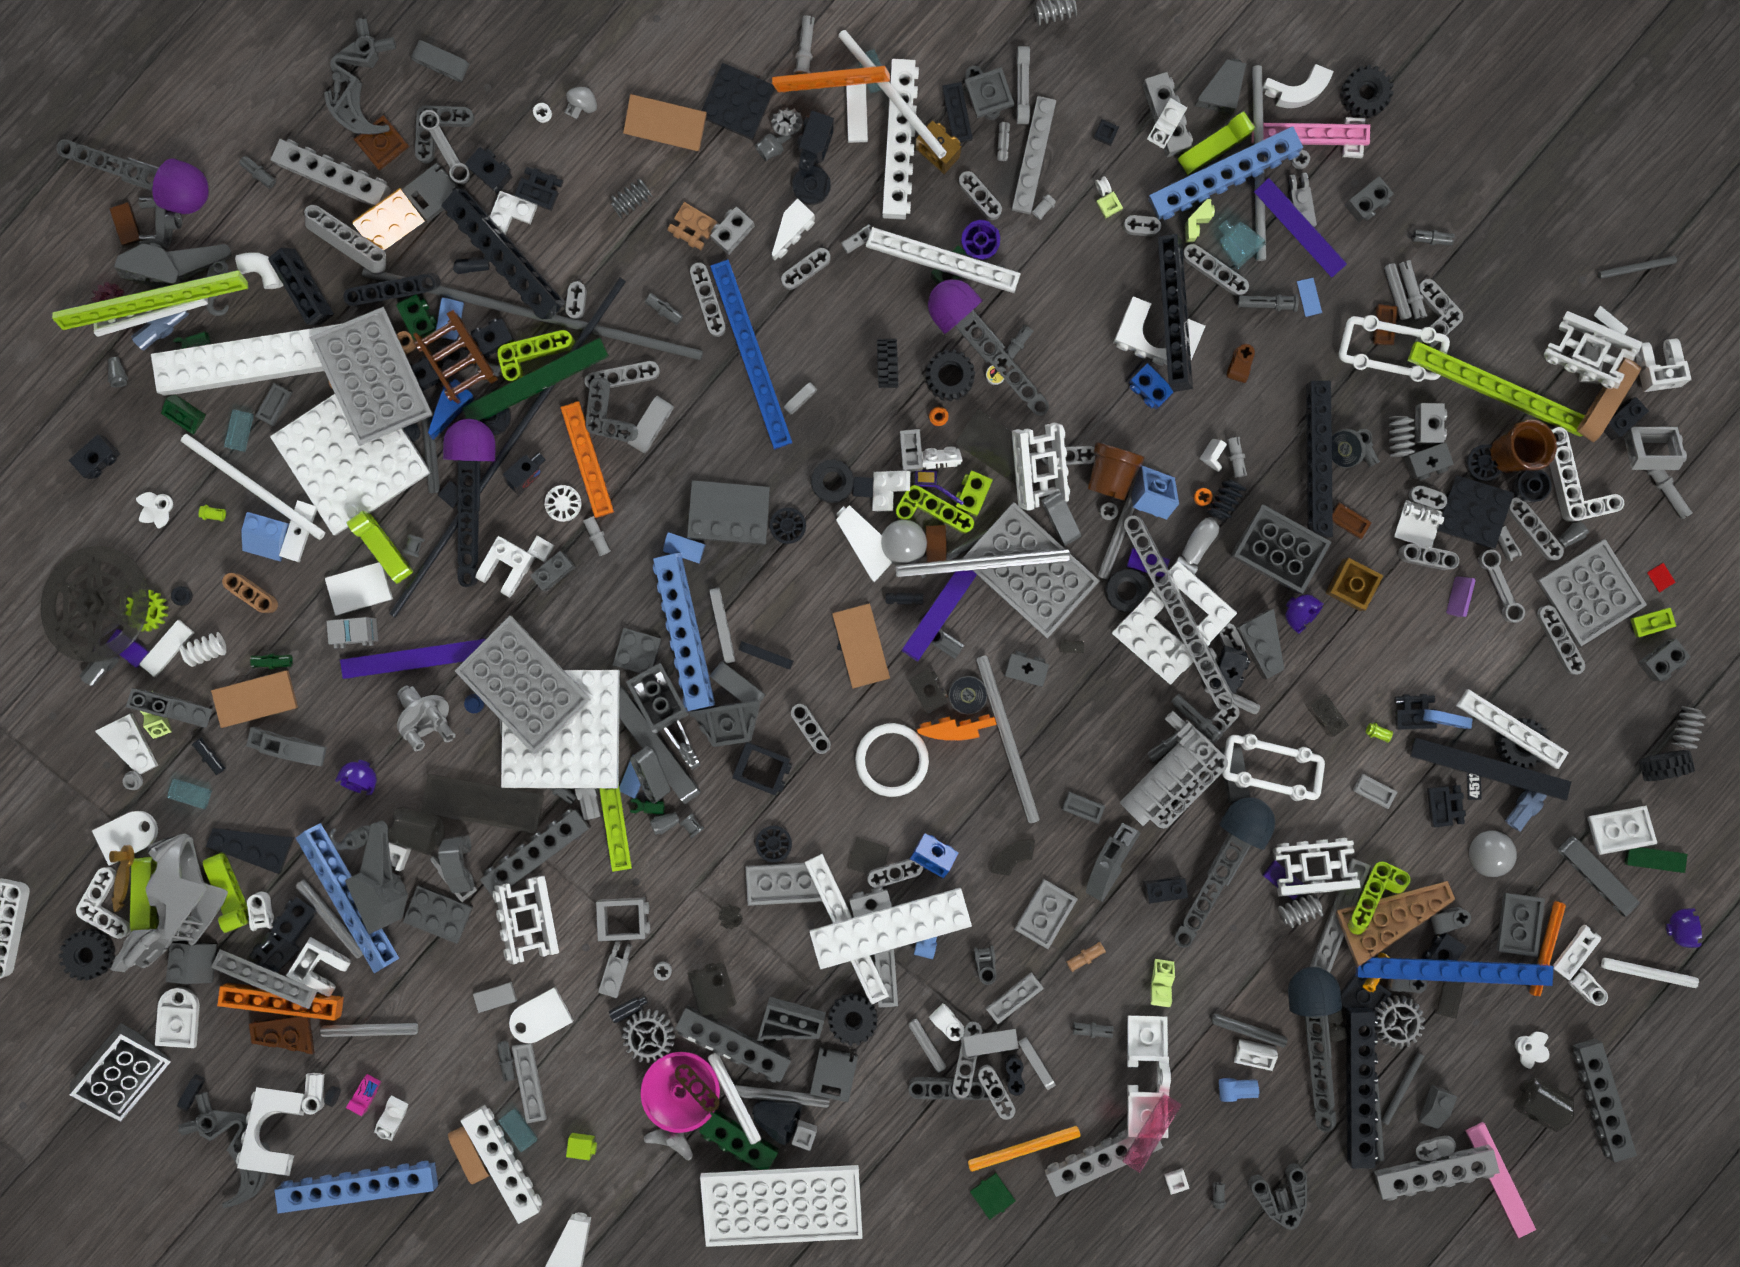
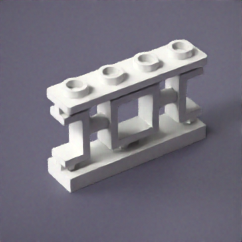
M1567 311L1559 326V330L1566 332V335L1560 346L1549 343L1548 348L1544 352V358L1550 364L1564 366L1569 372L1583 374V377L1590 381L1597 380L1606 388L1618 389L1625 375L1616 371L1623 357L1633 361L1641 348L1642 342ZM1574 329L1584 333L1580 342L1570 338ZM1586 341L1604 348L1597 362L1579 355ZM1611 345L1622 349L1618 358L1607 354ZM1565 346L1576 349L1572 359L1561 355ZM1603 361L1613 365L1609 375L1598 370Z
M1054 422L1045 425L1046 435L1033 437V430L1028 428L1012 431L1018 506L1028 511L1034 509V507H1039V497L1051 495L1056 491H1060L1066 502L1069 501L1070 488L1067 482L1068 468L1065 458L1067 451L1064 446L1065 430L1061 424ZM1052 440V449L1045 450L1044 442ZM1036 443L1037 452L1029 453V444ZM1048 457L1049 473L1037 475L1035 459ZM1055 478L1056 488H1048L1047 480ZM1032 482H1040V490L1033 491Z
M1338 838L1332 843H1328V840H1318L1316 844L1310 845L1308 841L1297 842V846H1289V843L1277 844V848L1272 849L1274 861L1284 860L1286 879L1277 880L1279 887L1277 888L1278 896L1361 888L1360 880H1357V872L1347 873L1345 855L1354 853L1352 846L1354 842L1347 841V838ZM1345 847L1346 849L1338 851L1339 861H1330L1329 851L1320 852V849ZM1307 851V853L1299 854L1300 864L1291 865L1290 855H1281L1284 852ZM1323 857L1325 875L1308 877L1306 858ZM1339 868L1341 878H1350V881L1329 883L1324 881L1332 879L1331 869ZM1301 872L1303 882L1311 881V884L1285 885L1286 883L1293 882L1292 873Z
M545 876L525 879L527 889L511 892L510 884L507 883L494 886L493 899L498 905L496 915L502 926L500 936L501 940L505 942L506 947L504 949V957L510 964L524 962L523 951L538 948L540 956L559 953ZM534 892L536 903L526 905L524 894ZM516 896L518 907L507 909L505 898ZM531 909L534 927L518 931L515 913ZM542 931L544 942L533 943L531 933ZM524 935L525 946L515 948L513 937Z

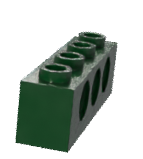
M717 1109L714 1113H710L712 1115L710 1119L699 1129L701 1136L705 1140L716 1142L721 1150L725 1152L730 1151L735 1154L734 1157L741 1162L746 1161L751 1164L753 1170L769 1169L778 1154L779 1148L763 1138L755 1144H750L741 1124ZM724 1128L726 1130V1134L719 1135L716 1132V1129ZM740 1138L743 1144L737 1146L733 1143V1139ZM753 1148L758 1149L760 1154L752 1156L749 1150Z

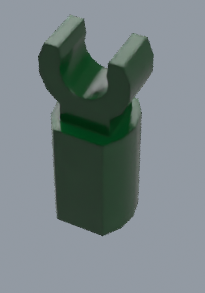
M207 331L186 336V339L178 337L173 340L176 344L182 342L180 349L211 344Z
M637 798L631 799V802L638 804L637 809L630 810L631 813L636 814L643 811L648 814H664L665 801H657L654 804L649 800L641 802Z

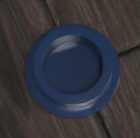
M471 694L465 699L464 706L470 713H479L484 707V702L477 694Z

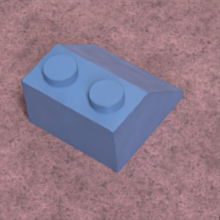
M1145 466L1139 468L1131 493L1133 508L1167 520L1179 505L1175 478Z
M247 512L241 530L242 551L281 561L282 557L279 554L289 523Z

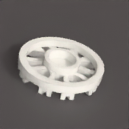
M559 485L548 492L544 505L550 517L557 521L566 522L574 519L579 514L582 503L580 495L575 489L570 486ZM558 489H564L563 495H559ZM568 489H569V490H571V492L569 493V495H568V497H567V496H565V495H566V493H567V491H568ZM553 492L558 495L557 498L552 495ZM575 494L578 500L571 501L570 497ZM549 498L555 500L553 504H548ZM571 503L578 504V507H572ZM552 506H555V507H556L555 509H553V510H551V511L549 510V508L552 507ZM570 508L575 511L572 516L568 513ZM556 510L560 511L559 517L553 515ZM562 511H565L566 518H563Z

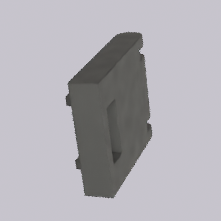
M439 163L434 164L402 189L403 193L427 223L444 210L441 206L454 189L459 188L444 169L440 170L441 166ZM418 193L429 205L425 209H422L414 200Z
M820 1047L810 1094L849 1102L858 1055L854 1054L853 1062H850V1053L828 1048L826 1056H822L824 1048ZM822 1085L841 1088L840 1095L821 1092Z

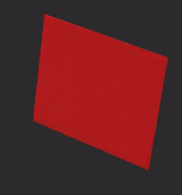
M1664 563L1647 572L1659 592L1676 583Z

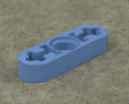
M1424 710L1423 717L1425 721L1457 728H1472V718L1446 712Z

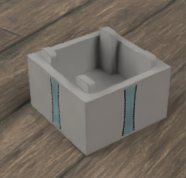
M363 617L327 621L328 644L334 645V648H339V645H341V648H346L345 644L362 643L364 646L369 642V646H374V642L378 641L376 618Z

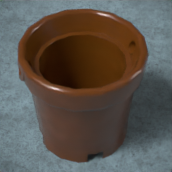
M1527 419L1515 424L1507 434L1495 440L1491 448L1492 461L1496 460V463L1499 465L1496 467L1505 473H1514L1522 470H1540L1547 467L1554 460L1557 452L1556 438L1553 431L1545 423L1539 420Z
M1096 442L1094 448L1096 455L1087 489L1125 500L1138 467L1142 466L1145 457Z

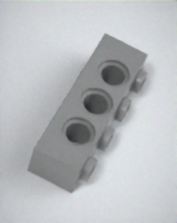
M1167 72L1144 80L1142 86L1156 124L1170 98L1180 103L1178 95L1175 96L1173 91L1174 82ZM1164 93L1167 99H1160L1158 94ZM1185 115L1182 116L1176 127L1179 136L1172 135L1164 148L1167 158L1186 152L1192 146L1193 138L1191 133L1187 132Z

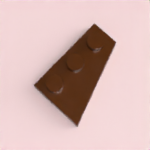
M294 1016L249 1024L251 1044L285 1048L290 1051L306 1052V1054L315 1053L309 1017Z

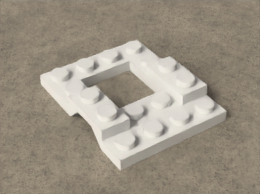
M1177 561L1170 568L1169 572L1178 589L1208 614L1198 625V628L1206 644L1209 646L1210 642L1237 612ZM1166 574L1160 579L1159 582H1165ZM1154 586L1142 602L1117 626L1112 634L1171 685L1194 661L1184 642H1181L1154 618L1165 606ZM1167 589L1165 597L1170 600L1175 592L1172 589ZM1195 642L1192 644V649L1194 652L1199 653L1203 650V646L1201 643Z

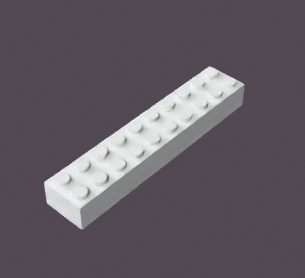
M340 324L151 354L156 391L159 394L168 396L324 371L309 337Z

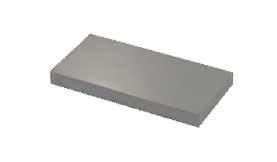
M805 863L746 866L748 906L822 901Z

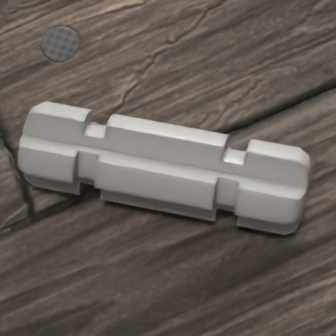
M1001 122L999 124L998 161H1007L1008 132L1010 131V124L1008 122Z

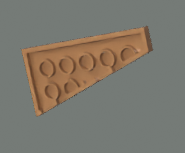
M1448 881L1382 898L1368 927L1359 935L1353 934L1348 929V922L1355 906L1337 910L1336 915L1356 967L1358 968L1451 904L1455 898ZM1362 904L1365 909H1370L1368 904ZM1359 917L1357 920L1358 925H1360L1363 917Z

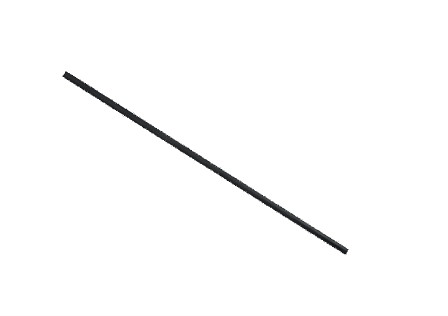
M619 277L567 354L582 347L626 283L624 279ZM556 384L542 390L495 458V461H493L480 480V494ZM469 496L465 502L466 505L470 506L472 504V497ZM458 514L389 614L396 618L458 528Z

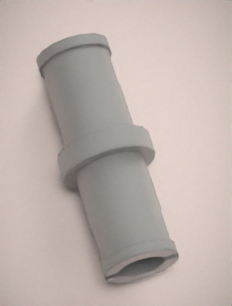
M1240 437L1230 438L1227 440L1231 454L1229 459L1233 464L1235 478L1247 476L1244 463L1245 454H1242Z
M595 517L584 520L583 523L590 534L589 539L593 541L599 557L611 552L603 537L605 534L603 531L601 532Z

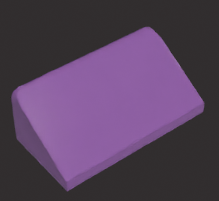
M1455 577L1446 611L1447 614L1457 617L1467 616L1476 581L1474 578Z

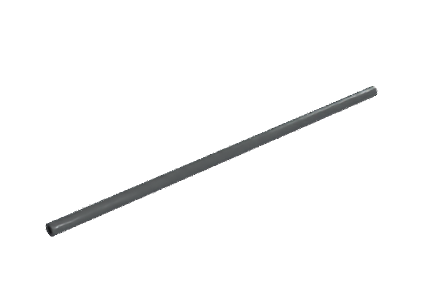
M365 267L362 272L363 277L379 281L404 278L403 276L387 272L376 274ZM408 281V288L414 289L413 283ZM426 282L429 287H432L431 283ZM443 286L427 292L583 331L588 322L556 314L552 319L542 320L533 313L534 310L532 308ZM596 325L591 332L592 334L701 360L703 355L701 350Z

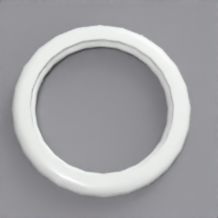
M890 723L873 728L861 739L856 751L855 761L858 775L865 786L879 795L897 797L910 793L923 781L928 770L929 756L924 741L913 729L905 725ZM886 733H897L907 737L913 742L919 754V766L916 774L909 782L898 787H886L878 784L871 778L865 766V756L869 745L874 739Z

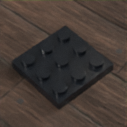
M722 63L701 111L707 112L706 121L753 141L774 94L775 87L771 83Z
M1456 475L1442 515L1444 521L1442 524H1439L1437 532L1495 549L1514 493Z

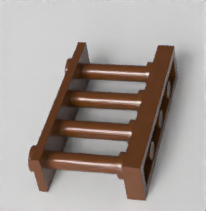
M451 310L447 313L450 320L447 321L446 325L423 339L418 333H414L413 336L416 339L414 341L415 346L420 352H424L447 389L444 391L447 398L459 404L461 401L457 395L482 379H487L490 383L498 379L459 315L454 310ZM451 330H457L460 335L457 337L458 340L432 355L427 345ZM467 346L470 351L467 357L448 369L441 370L437 363L439 360L460 347ZM471 363L478 364L480 368L477 370L478 373L452 388L447 379L448 377Z

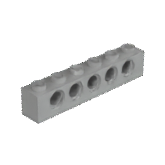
M279 139L270 159L279 167L372 207L391 193V189L383 179L376 177L374 180L369 177L368 173L362 170H358V172L353 171L350 165L343 162L337 164L333 162V158L325 154L322 157L316 155L315 150L309 147H305V149L300 148L298 143L287 139V141ZM300 154L299 160L293 162L294 156ZM314 162H318L317 167L315 169H311V165ZM336 170L335 175L329 177V172ZM353 177V182L346 185L347 179ZM367 185H371L370 191L364 192V188Z
M1124 1130L1116 1138L1104 1139L1100 1145L1096 1147L1089 1146L1081 1154H1072L1059 1164L1058 1162L1050 1164L1045 1173L1057 1197L1162 1149L1163 1146L1160 1139L1142 1137V1143L1135 1145L1134 1140L1137 1137H1128V1130ZM1118 1146H1125V1150L1122 1153L1116 1152ZM1105 1153L1108 1155L1106 1160H1098L1100 1154ZM1089 1162L1090 1165L1087 1169H1081V1163ZM1065 1170L1072 1171L1069 1177H1063L1062 1173Z
M1490 1145L1454 1152L1450 1156L1432 1161L1419 1160L1373 1171L1379 1195L1383 1200L1386 1199L1388 1201L1398 1198L1397 1196L1401 1195L1413 1196L1423 1190L1426 1192L1434 1191L1436 1187H1452L1458 1182L1470 1183L1480 1177L1492 1178L1494 1174L1500 1173L1495 1152ZM1478 1161L1479 1166L1475 1169H1472V1164ZM1455 1166H1460V1170L1457 1173H1452V1169ZM1435 1171H1441L1438 1177H1432ZM1416 1175H1421V1179L1418 1182H1413V1178ZM1397 1179L1402 1180L1401 1185L1394 1186V1182Z

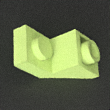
M1207 199L1185 223L1186 243H1193L1199 237L1200 227L1196 223H1209L1212 217H1214L1215 208L1214 205H1211V199Z
M140 711L144 715L143 727L153 739L172 732L167 717L164 718Z
M1155 959L1151 982V1005L1171 1006V987L1175 978L1173 961Z

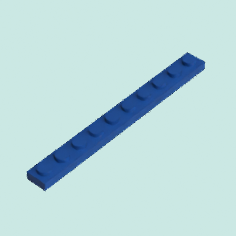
M726 260L711 265V270L774 450L792 444L730 262Z
M1372 957L1358 968L1356 967L1355 976L1362 978L1553 986L1554 966Z

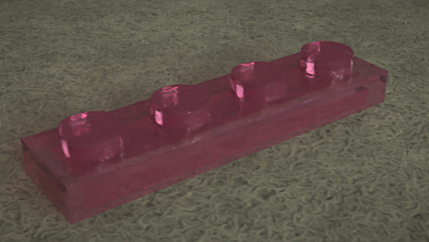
M1163 1093L1122 1162L1140 1173L1182 1104Z

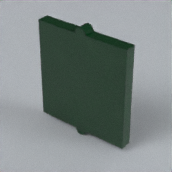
M994 1173L986 1180H981L979 1185L970 1190V1193L989 1220L1000 1212L1004 1213V1209L1016 1202L997 1173Z

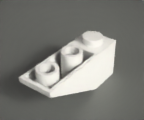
M798 198L783 214L772 252L774 260L778 257L781 259L787 253V248L800 240V234L804 230L808 231L815 223V215Z

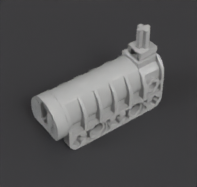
M1174 711L1169 713L1165 720L1176 730L1174 733L1178 736L1176 739L1178 743L1119 802L1142 826L1151 820L1159 828L1169 827L1228 767L1227 758L1189 721L1186 720L1184 722ZM1205 771V775L1199 778L1200 773ZM1178 799L1177 803L1171 806V803Z

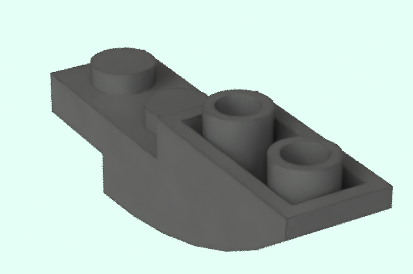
M136 688L131 689L126 707L205 728H207L213 709L191 701Z
M250 727L246 745L247 747L259 750L263 754L315 766H323L327 750L325 746L295 737H286L257 727Z
M1122 823L1114 837L1110 836L1091 873L1086 889L1088 895L1103 902L1123 870L1120 866L1141 834L1138 830Z

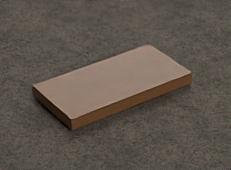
M630 94L623 134L700 151L707 112Z
M870 603L832 613L852 688L890 679Z
M289 670L211 690L221 728L298 708Z

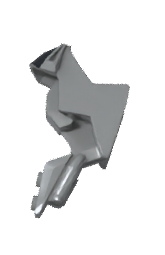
M188 834L164 838L148 848L149 855L157 861V869L151 875L146 886V893L150 906L157 907L160 923L157 929L132 931L125 939L121 951L115 957L110 968L112 971L125 972L130 967L135 966V964L141 968L149 967L168 950L172 941L185 940L191 946L194 945L222 907L228 891L203 882L193 839Z

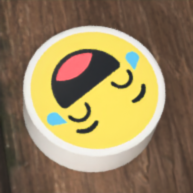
M993 365L987 369L986 379L990 384L998 385L1003 382L1004 378Z

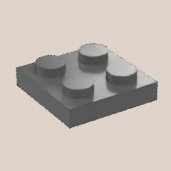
M1002 67L965 79L964 82L977 118L1014 106Z
M623 628L613 665L643 673L654 667L662 639Z

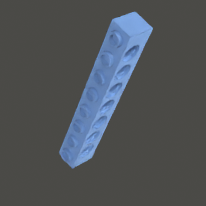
M1292 126L1149 195L1148 200L1157 219L1163 218L1167 220L1175 215L1174 212L1180 209L1182 212L1186 211L1197 201L1202 203L1210 199V195L1214 193L1219 195L1227 191V187L1232 184L1238 186L1246 181L1245 178L1251 175L1254 178L1264 173L1263 170L1268 167L1273 169L1281 165L1282 160L1287 158L1292 160L1300 155L1299 152L1303 148L1302 143ZM1275 146H1282L1285 152L1277 153ZM1257 155H1265L1267 161L1260 162L1257 159ZM1246 163L1249 169L1243 171L1239 168V164ZM1223 171L1229 172L1230 175H1231V178H1230V179H1224V178H1222L1221 172H1223ZM1203 181H1212L1213 187L1206 188L1203 185ZM1191 188L1195 191V195L1192 197L1187 196L1185 190ZM1169 197H1175L1178 203L1176 205H1170L1167 199Z
M674 553L654 558L653 571L658 578L657 589L662 595L663 601L661 606L667 617L666 628L671 635L670 646L676 657L674 664L680 675L678 679L681 689L683 688V704L688 711L715 705L682 555ZM668 571H671L673 574V578L670 581L667 578ZM672 590L677 592L675 600L671 597ZM677 609L681 610V617L679 619L675 615ZM682 627L686 631V635L684 637H681L680 635V629ZM686 646L690 649L688 657L684 654ZM690 665L694 668L693 675H690L688 672ZM694 684L697 685L699 689L697 695L694 694L692 690Z
M320 823L296 837L297 842L372 971L376 973L398 960L399 957L382 928L371 934L368 933L345 882L346 879L352 876L322 824Z
M421 1161L413 1166H409L406 1163L392 1169L389 1166L378 1168V1171L364 1169L359 1171L358 1174L344 1172L337 1177L324 1175L316 1180H312V1177L295 1183H293V1180L284 1181L275 1189L277 1212L285 1213L431 1192L438 1186L435 1162ZM411 1174H416L419 1181L412 1180ZM391 1177H397L399 1184L393 1183ZM372 1179L377 1180L380 1184V1187L374 1186L372 1183ZM353 1182L360 1185L359 1190L354 1188ZM334 1185L339 1186L341 1192H336L334 1190ZM314 1188L320 1189L321 1195H317ZM295 1191H299L302 1194V1198L297 1197Z

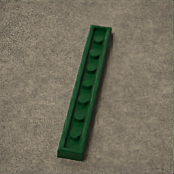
M598 338L462 408L467 419L481 422L608 358L609 354L602 339Z

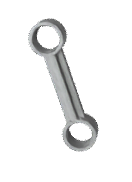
M1030 46L1017 47V124H1029Z
M432 110L422 112L419 118L420 124L424 130L430 132L450 167L449 174L451 179L457 184L466 183L470 178L469 169L466 165L460 163L440 128L438 114ZM431 114L437 118V123L434 127L427 128L423 125V118L426 115ZM456 167H464L466 169L467 176L464 180H457L453 177V171Z
M1496 550L1481 552L1478 557V563L1483 569L1488 570L1504 606L1502 609L1503 619L1510 623L1521 621L1525 616V609L1521 604L1515 603L1499 567L1501 563L1500 554ZM1487 553H1492L1495 556V564L1491 567L1484 563V556ZM1511 606H1515L1519 610V616L1515 620L1508 616V609Z

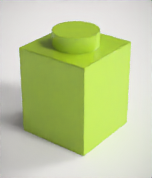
M571 1133L568 1139L566 1157L590 1160L592 1154L595 1155L597 1150V1142H594L595 1136Z

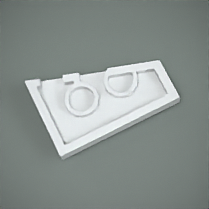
M128 714L95 731L139 774H143L158 766L133 714Z

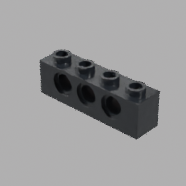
M280 248L268 258L307 325H322L334 315L296 249Z

